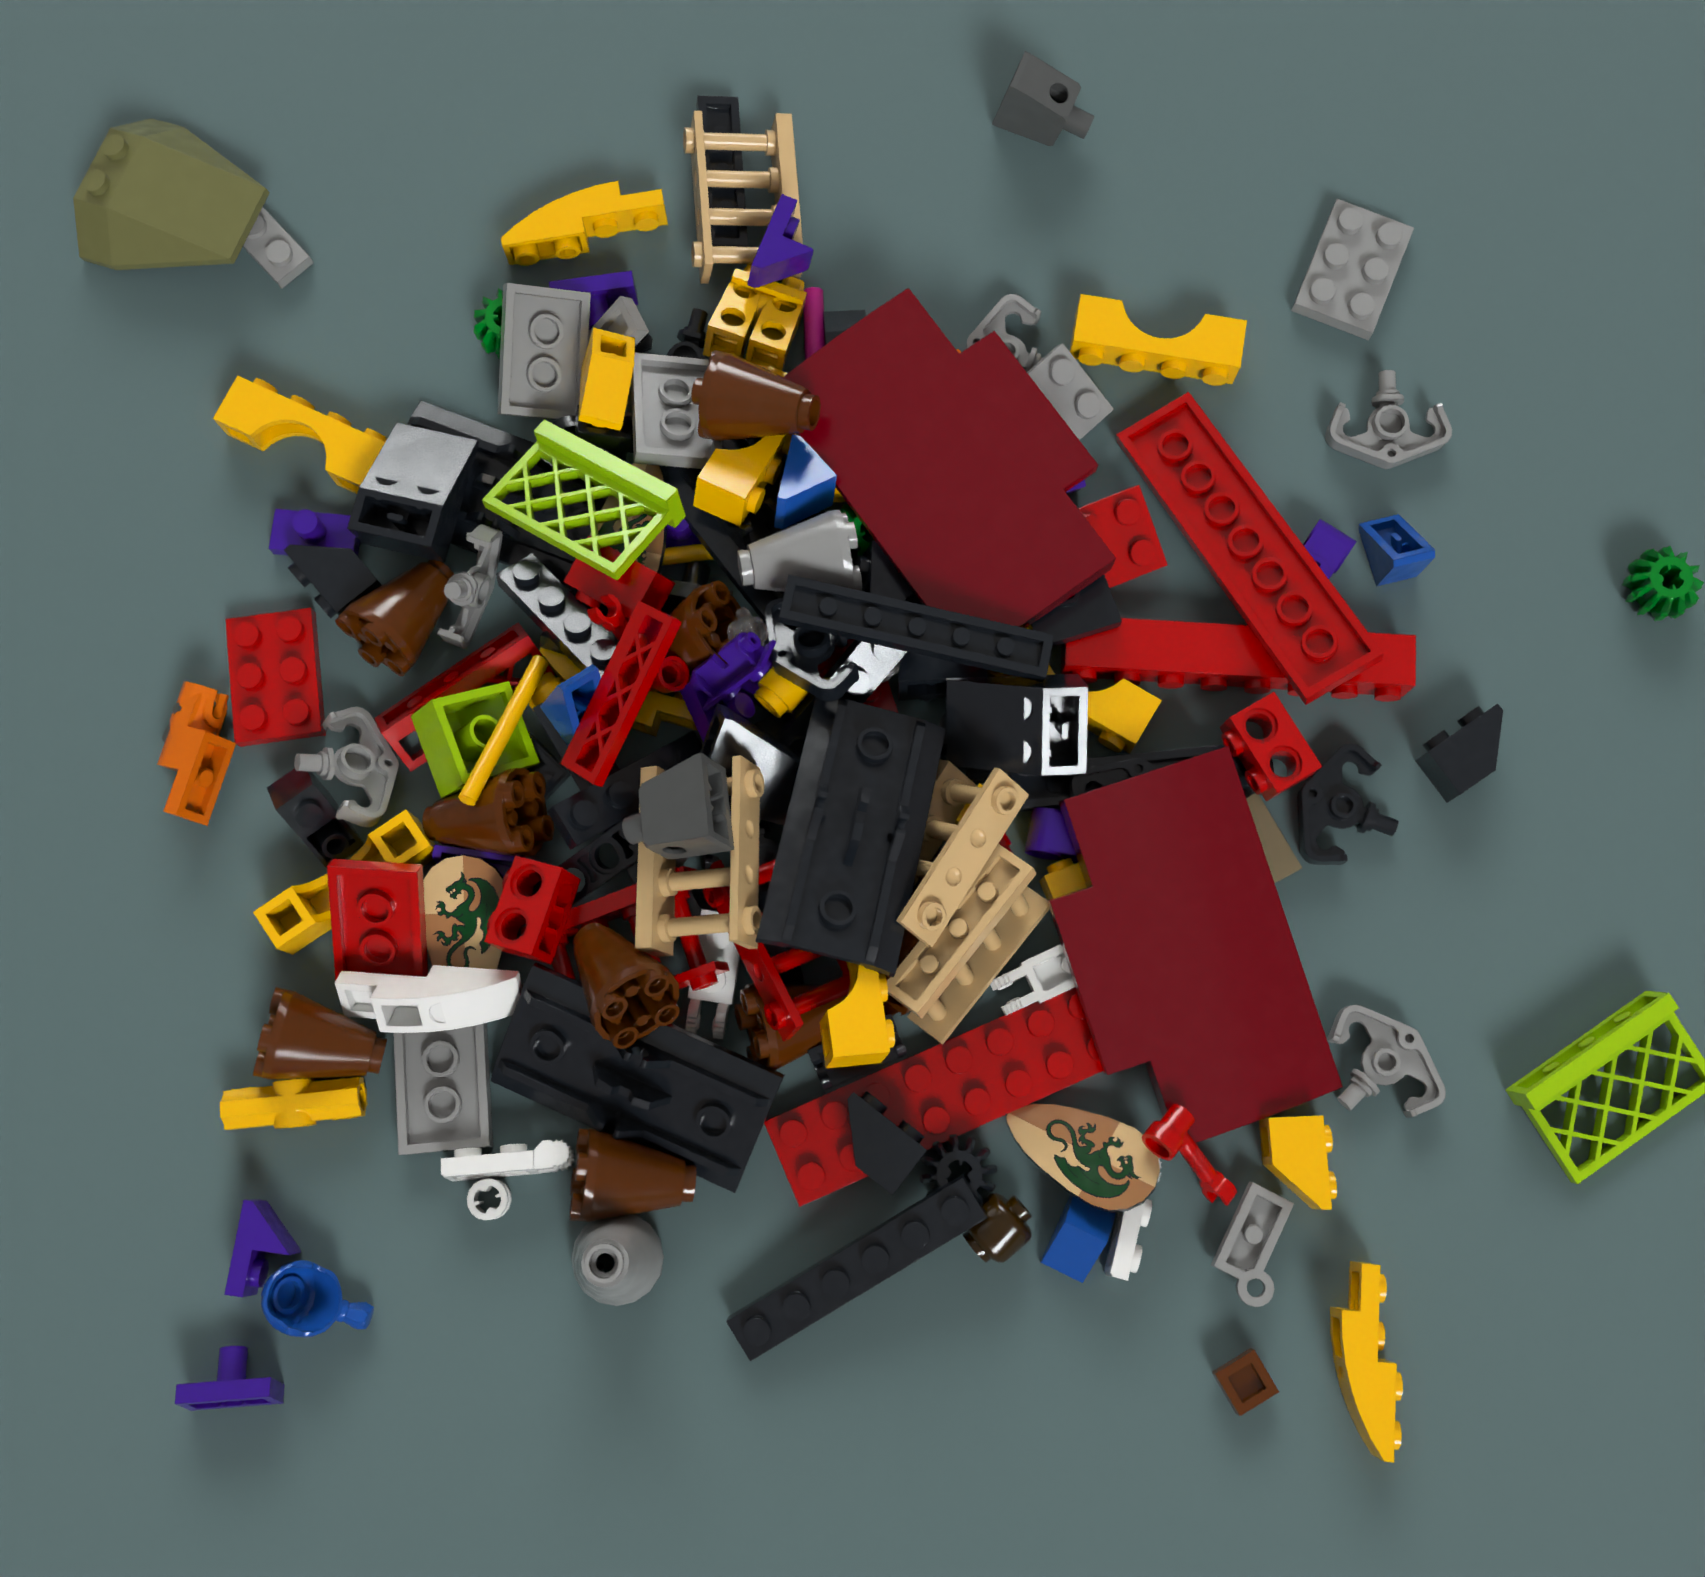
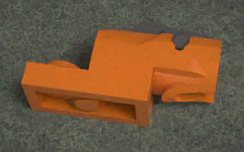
M184 681L177 703L173 706L170 722L162 735V740L165 744L157 765L177 772L163 812L208 826L236 746L235 742L219 736L227 714L229 696L217 693L218 690Z

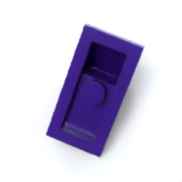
M781 194L751 265L748 286L758 288L809 269L814 250L793 240L800 219L793 217L797 204L796 199Z
M243 1200L224 1295L242 1298L257 1295L258 1288L263 1287L268 1275L269 1262L267 1259H264L266 1252L284 1255L301 1253L299 1246L267 1200Z

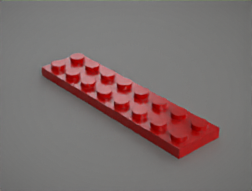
M1189 392L1116 434L1118 445L1305 705L1383 659V651Z
M1075 987L1041 1004L1037 1001L1007 1016L1004 1015L945 1041L943 1045L938 1044L765 1121L764 1124L798 1205L801 1207L868 1177L867 1174L855 1165L847 1100L853 1092L859 1097H862L866 1091L873 1095L888 1108L883 1116L896 1126L904 1120L924 1136L919 1144L928 1150L932 1148V1144L936 1141L944 1143L949 1140L950 1135L956 1134L959 1136L1098 1074L1103 1069Z

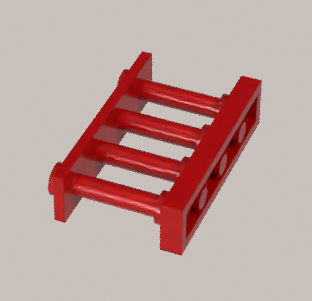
M719 860L712 863L709 869L725 867L722 861ZM775 860L759 865V885L771 880ZM730 886L703 888L705 899L712 908L716 907L719 914L729 913ZM758 942V949H747L734 943L764 1003L766 1020L773 1030H778L783 1042L791 1039L804 1025L801 1014L848 994L850 974L846 961L836 959L843 972V977L791 998L779 974L823 955L792 948L770 957L763 943Z
M686 866L676 868V872L696 870ZM637 883L570 910L552 961L554 971L576 980L566 945L569 944L568 937L577 934L581 928L588 924L601 923L609 927V921L623 917L624 921H629L635 939ZM690 890L678 891L675 895V918L692 916L687 899L690 898ZM526 926L520 928L522 935L525 932ZM698 935L680 936L690 970L674 975V978L679 983V989L690 985L692 991L710 987L718 983L717 975L730 971L727 962L711 961L707 963ZM650 955L651 957H653L654 959H656L658 962L661 963L660 957H655V956H653V955Z

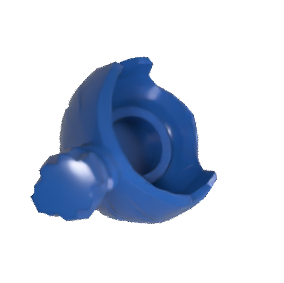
M300 1260L284 1264L267 1279L261 1292V1307L267 1321L281 1333L294 1337L306 1338L316 1336L329 1329L335 1321L345 1322L355 1329H367L374 1313V1307L367 1302L350 1303L344 1300L337 1276L329 1269L312 1261Z

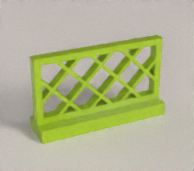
M545 419L534 430L537 439L536 443L482 499L485 508L616 581L667 524L676 528L686 517L677 488ZM541 458L553 464L552 472L530 476V470ZM579 478L585 481L586 489L563 493L562 482ZM555 483L556 495L533 499L532 488ZM525 490L524 502L509 505L501 502L509 493ZM613 496L619 500V507L595 511L594 499ZM588 501L589 513L565 518V505ZM557 507L558 519L541 523L535 520L534 512ZM641 514L653 517L646 526L629 530L627 517ZM621 519L622 531L598 536L597 523ZM590 525L592 537L576 541L567 538L568 529ZM624 543L625 550L613 563L601 557L600 548Z
M1644 991L1505 1089L1514 1105L1521 1106L1571 1183L1579 1184L1705 1094V1059L1674 1013L1679 1007L1670 993ZM1663 1023H1665L1672 1034L1669 1053L1650 1049L1653 1031ZM1640 1040L1639 1047L1633 1046L1636 1042ZM1625 1050L1638 1052L1633 1078L1615 1075L1618 1055ZM1681 1050L1683 1051L1685 1056H1680ZM1649 1054L1668 1058L1663 1084L1645 1081ZM1679 1061L1690 1063L1700 1077L1697 1082L1687 1089L1675 1087ZM1604 1066V1072L1597 1071ZM1590 1075L1602 1077L1598 1104L1579 1100L1582 1081ZM1614 1079L1632 1083L1628 1110L1609 1106ZM1644 1086L1662 1089L1659 1109L1652 1114L1639 1112ZM1569 1091L1568 1097L1561 1096ZM1674 1092L1680 1093L1673 1098ZM1554 1100L1567 1102L1562 1129L1551 1127L1540 1111ZM1578 1105L1597 1108L1592 1135L1574 1131ZM1608 1111L1627 1115L1624 1134L1615 1140L1604 1138ZM1638 1117L1645 1118L1638 1123ZM1555 1133L1561 1134L1560 1141L1555 1135ZM1572 1136L1591 1140L1588 1159L1577 1167L1569 1156ZM1607 1143L1608 1145L1602 1149V1144Z

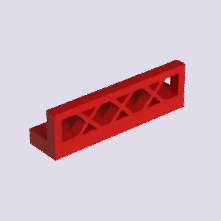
M638 600L562 758L561 765L590 783L603 787L682 622L679 619Z
M518 622L374 718L383 737L409 771L412 772L427 762L423 749L410 756L400 743L401 739L416 731L411 715L432 699L478 689L487 682L499 684L509 681L510 685L515 686L512 688L514 693L521 680L520 678L512 677L515 663L528 654H531L532 657L534 655L542 656V654ZM548 665V667H547V669L545 670L544 674H545V673H548V672H552V674L555 676V673L553 672V670H552V669L550 668V666ZM503 671H505V672H504V676H500V675H499L500 673H502Z

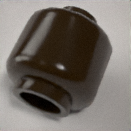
M992 1193L984 1199L982 1204L988 1214L987 1219L965 1231L963 1237L984 1262L992 1259L995 1262L1003 1263L1030 1241L1032 1233L1026 1222L1032 1215L1015 1195L1007 1200L1001 1194Z

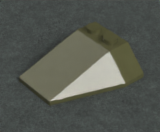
M152 118L112 127L109 129L73 197L79 257L84 261L114 270L234 264L270 192L185 127Z

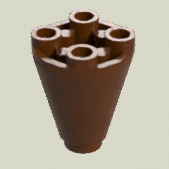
M714 350L711 353L704 377L696 378L691 393L693 404L699 405L698 434L701 438L715 441L803 433L804 430L813 431L820 417L821 402L818 395L811 394L807 388L730 352Z
M429 559L427 563L421 562L351 603L338 616L335 622L345 634L353 637L361 645L358 653L367 663L376 668L383 663L394 673L403 677L417 662L449 600L444 594V587L454 573L441 561Z
M718 580L707 585H701L695 588L670 614L682 623L666 657L677 656L684 660L688 666L689 675H691L695 667L714 653L724 661L718 655L719 650L739 633L753 632L757 635L756 621L751 614L742 610L736 599L730 595L729 589L723 582Z
M526 768L508 769L490 777L474 806L461 802L458 798L461 791H458L436 801L433 806H428L424 810L422 817L424 832L431 841L513 857L515 855L520 857L534 856L542 848L544 842L553 839L555 830L554 822L547 815L544 798L546 791L545 779L539 771L530 772Z
M601 923L588 924L577 932L573 941L574 955L591 1023L603 1039L611 1041L616 1048L624 1049L634 1044L637 1039L650 1034L659 1026H667L675 1021L680 1012V1008L677 1005L679 983L666 966L647 953L635 949L633 943Z
M754 983L745 985L740 990L741 1003L734 1005V1012L738 1028L741 1031L747 1030L750 1046L746 1047L747 1058L777 1070L807 1054V1050L822 1044L819 1022L826 1011L842 1002L847 995L801 1014L804 1025L791 1039L783 1042L778 1030H773L766 1020L764 1003ZM784 983L791 998L822 986V984Z
M275 988L269 1008V1014H271L268 1024L264 1023L257 1046L259 1053L253 1076L266 1079L366 1076L367 1072L379 1074L387 1038L376 1037V1031L295 991Z
M590 1128L578 1129L576 1143L577 1163L576 1168L572 1170L570 1195L572 1196L570 1221L590 1222L681 1206L682 1202H693L696 1186V1165H687L684 1159L627 1139H614L612 1137L613 1134L605 1131L599 1132L596 1129Z

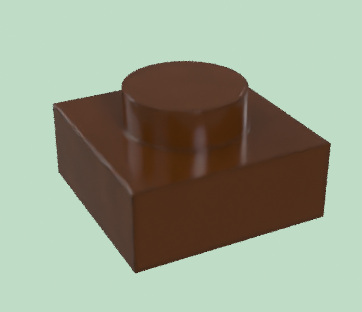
M1252 1348L1212 1371L1213 1376L1238 1416H1242L1279 1393L1272 1378Z

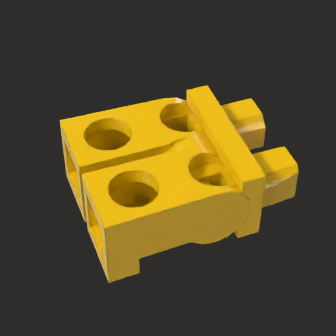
M747 264L744 270L736 268L731 282L728 284L708 323L703 355L710 357L714 350L730 352L743 358L744 350L749 340L746 360L765 369L773 366L783 371L791 344L801 322L807 292L804 291L805 283L803 280L790 276L784 278L782 283L772 282L758 288H753L747 285L752 264Z

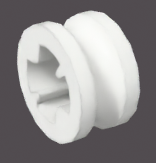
M495 1178L481 1179L474 1183L467 1195V1206L471 1214L481 1220L500 1218L505 1215L512 1202L511 1191L508 1185ZM492 1187H495L499 1191V1194L495 1195V1197H501L499 1207H489L485 1212L480 1207L484 1201H478L479 1193L481 1191H490Z

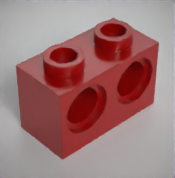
M1275 692L1232 715L1219 727L1223 733L1221 734V739L1224 746H1229L1231 755L1233 757L1238 756L1247 770L1245 778L1249 786L1256 794H1262L1266 802L1322 768L1321 763ZM1246 722L1257 723L1262 728L1263 739L1251 737L1246 730ZM1270 759H1278L1284 763L1287 769L1286 777H1280L1273 773L1270 767Z
M515 855L511 868L504 875L502 882L503 891L496 910L489 917L487 935L484 942L504 952L551 965L581 879L562 867ZM542 880L540 889L532 895L534 886ZM526 923L525 932L517 939L520 927Z

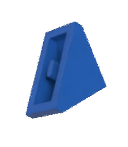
M792 434L777 498L775 528L784 529L833 505L837 475L811 446L798 435Z
M1399 514L1359 524V534L1376 587L1417 577L1435 558V549Z
M593 664L557 685L540 706L567 746H569L601 679L598 667Z
M1070 1194L1040 1262L1083 1283L1108 1242L1116 1212L1109 1213L1092 1208Z

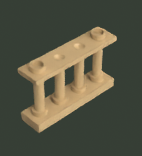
M694 111L691 127H684L683 132L684 153L691 154L697 241L692 242L691 259L692 267H699L700 284H709L713 263L752 264L759 247L712 246L711 225L768 226L781 194L797 200L793 217L800 219L793 240L803 244L792 114L776 113L771 130H766L765 134L704 132L702 111ZM705 150L764 151L766 156H771L772 167H769L768 171L706 170ZM708 187L768 189V193H774L775 205H772L771 209L709 208ZM802 273L793 275L791 277L800 279Z
M732 756V777H726L728 796H732L731 823L734 850H731L730 867L676 872V859H666L646 848L643 842L638 843L635 949L655 957L673 956L674 941L678 936L729 932V941L747 949H758V942L755 941L762 917L758 907L760 797L764 793V778L760 768L743 756ZM659 766L642 767L640 786L665 770ZM730 886L729 913L675 918V895L678 891Z
M939 760L914 886L919 878H922V881L896 920L928 947L932 948L1029 796L1024 789L1000 768L994 767L981 788L977 787L974 782L950 761ZM966 803L971 804L958 825H956L955 821ZM947 841L935 861L930 862L942 842Z
M1000 844L997 845L934 946L932 948L928 947L919 940L896 969L895 976L887 980L888 994L911 1011L907 1018L942 1045L1050 909L1047 900L1028 887V884L1036 875L1034 868Z

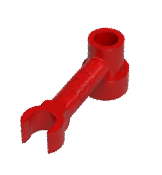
M612 594L602 595L600 598L608 608L607 617L597 607L587 609L588 616L592 622L602 625L620 640L627 625L621 603ZM677 656L665 657L649 691L658 690L662 693H670L682 690L689 680V669L684 660Z
M1172 1104L1161 1120L1153 1121L1142 1135L1144 1145L1154 1155L1167 1161L1172 1160L1179 1151L1200 1179L1199 1184L1202 1187L1203 1195L1212 1204L1219 1196L1222 1202L1228 1206L1237 1194L1236 1187L1221 1172L1214 1169L1187 1132L1195 1122L1193 1115L1183 1106Z

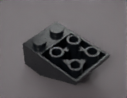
M396 423L359 487L347 529L365 545L445 562L479 441Z
M1079 674L1047 675L1043 682L1017 676L946 678V761H950L956 767L993 770L996 767L1004 772L1041 776L1086 774L1088 686Z

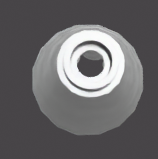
M831 510L748 544L747 550L737 551L742 586L753 585L754 589L785 592L789 574L862 591L860 569L858 565L853 566L850 550L856 549L858 546L854 522H848L846 513H841L840 510Z
M630 1214L591 1221L585 1225L574 1242L571 1262L574 1278L585 1294L599 1303L619 1306L633 1303L651 1291L662 1274L664 1255L661 1239L652 1225L638 1214ZM603 1253H608L614 1258V1268L610 1272H602L604 1265L601 1261L597 1260Z

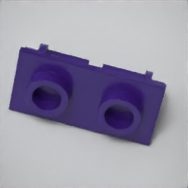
M742 632L719 650L718 655L724 661L714 653L695 667L690 677V683L695 690L703 691L709 696L703 709L707 711L720 700L723 703H728L737 695L743 683L750 679L752 682L759 680L772 664L768 659L776 641L773 639L763 647L755 633Z

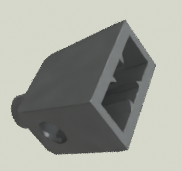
M1025 51L992 125L1044 145L1053 146L1062 129L1084 139L1092 124L1094 115L1074 106L1081 90L1078 82Z
M702 753L693 755L642 783L638 790L640 813L624 818L622 822L624 836L630 844L634 845L643 842L646 848L666 859H679L734 850L726 768Z

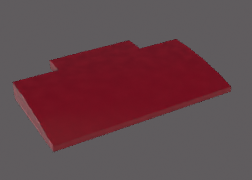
M907 288L835 337L784 376V378L807 388L811 394L818 395L821 402L820 417L816 428L813 431L804 430L803 433L796 435L801 436L837 475L835 487L923 605L1027 628L1112 569L1116 557L1066 493L1095 473L1098 464L995 330L961 353H958L912 291Z
M1229 746L1058 801L1087 888L1047 900L1104 1074L1110 1075L1145 1063L1162 1116H1164L1172 1104H1178L1186 1108L1195 1119V1122L1187 1131L1195 1143L1256 1122L1342 1088L1343 1086Z

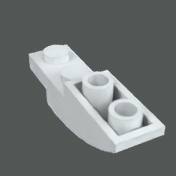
M433 965L427 977L341 971L334 982L344 1016L376 1019L379 1031L390 1033L453 1030L499 1020L513 1015L523 989L519 971Z

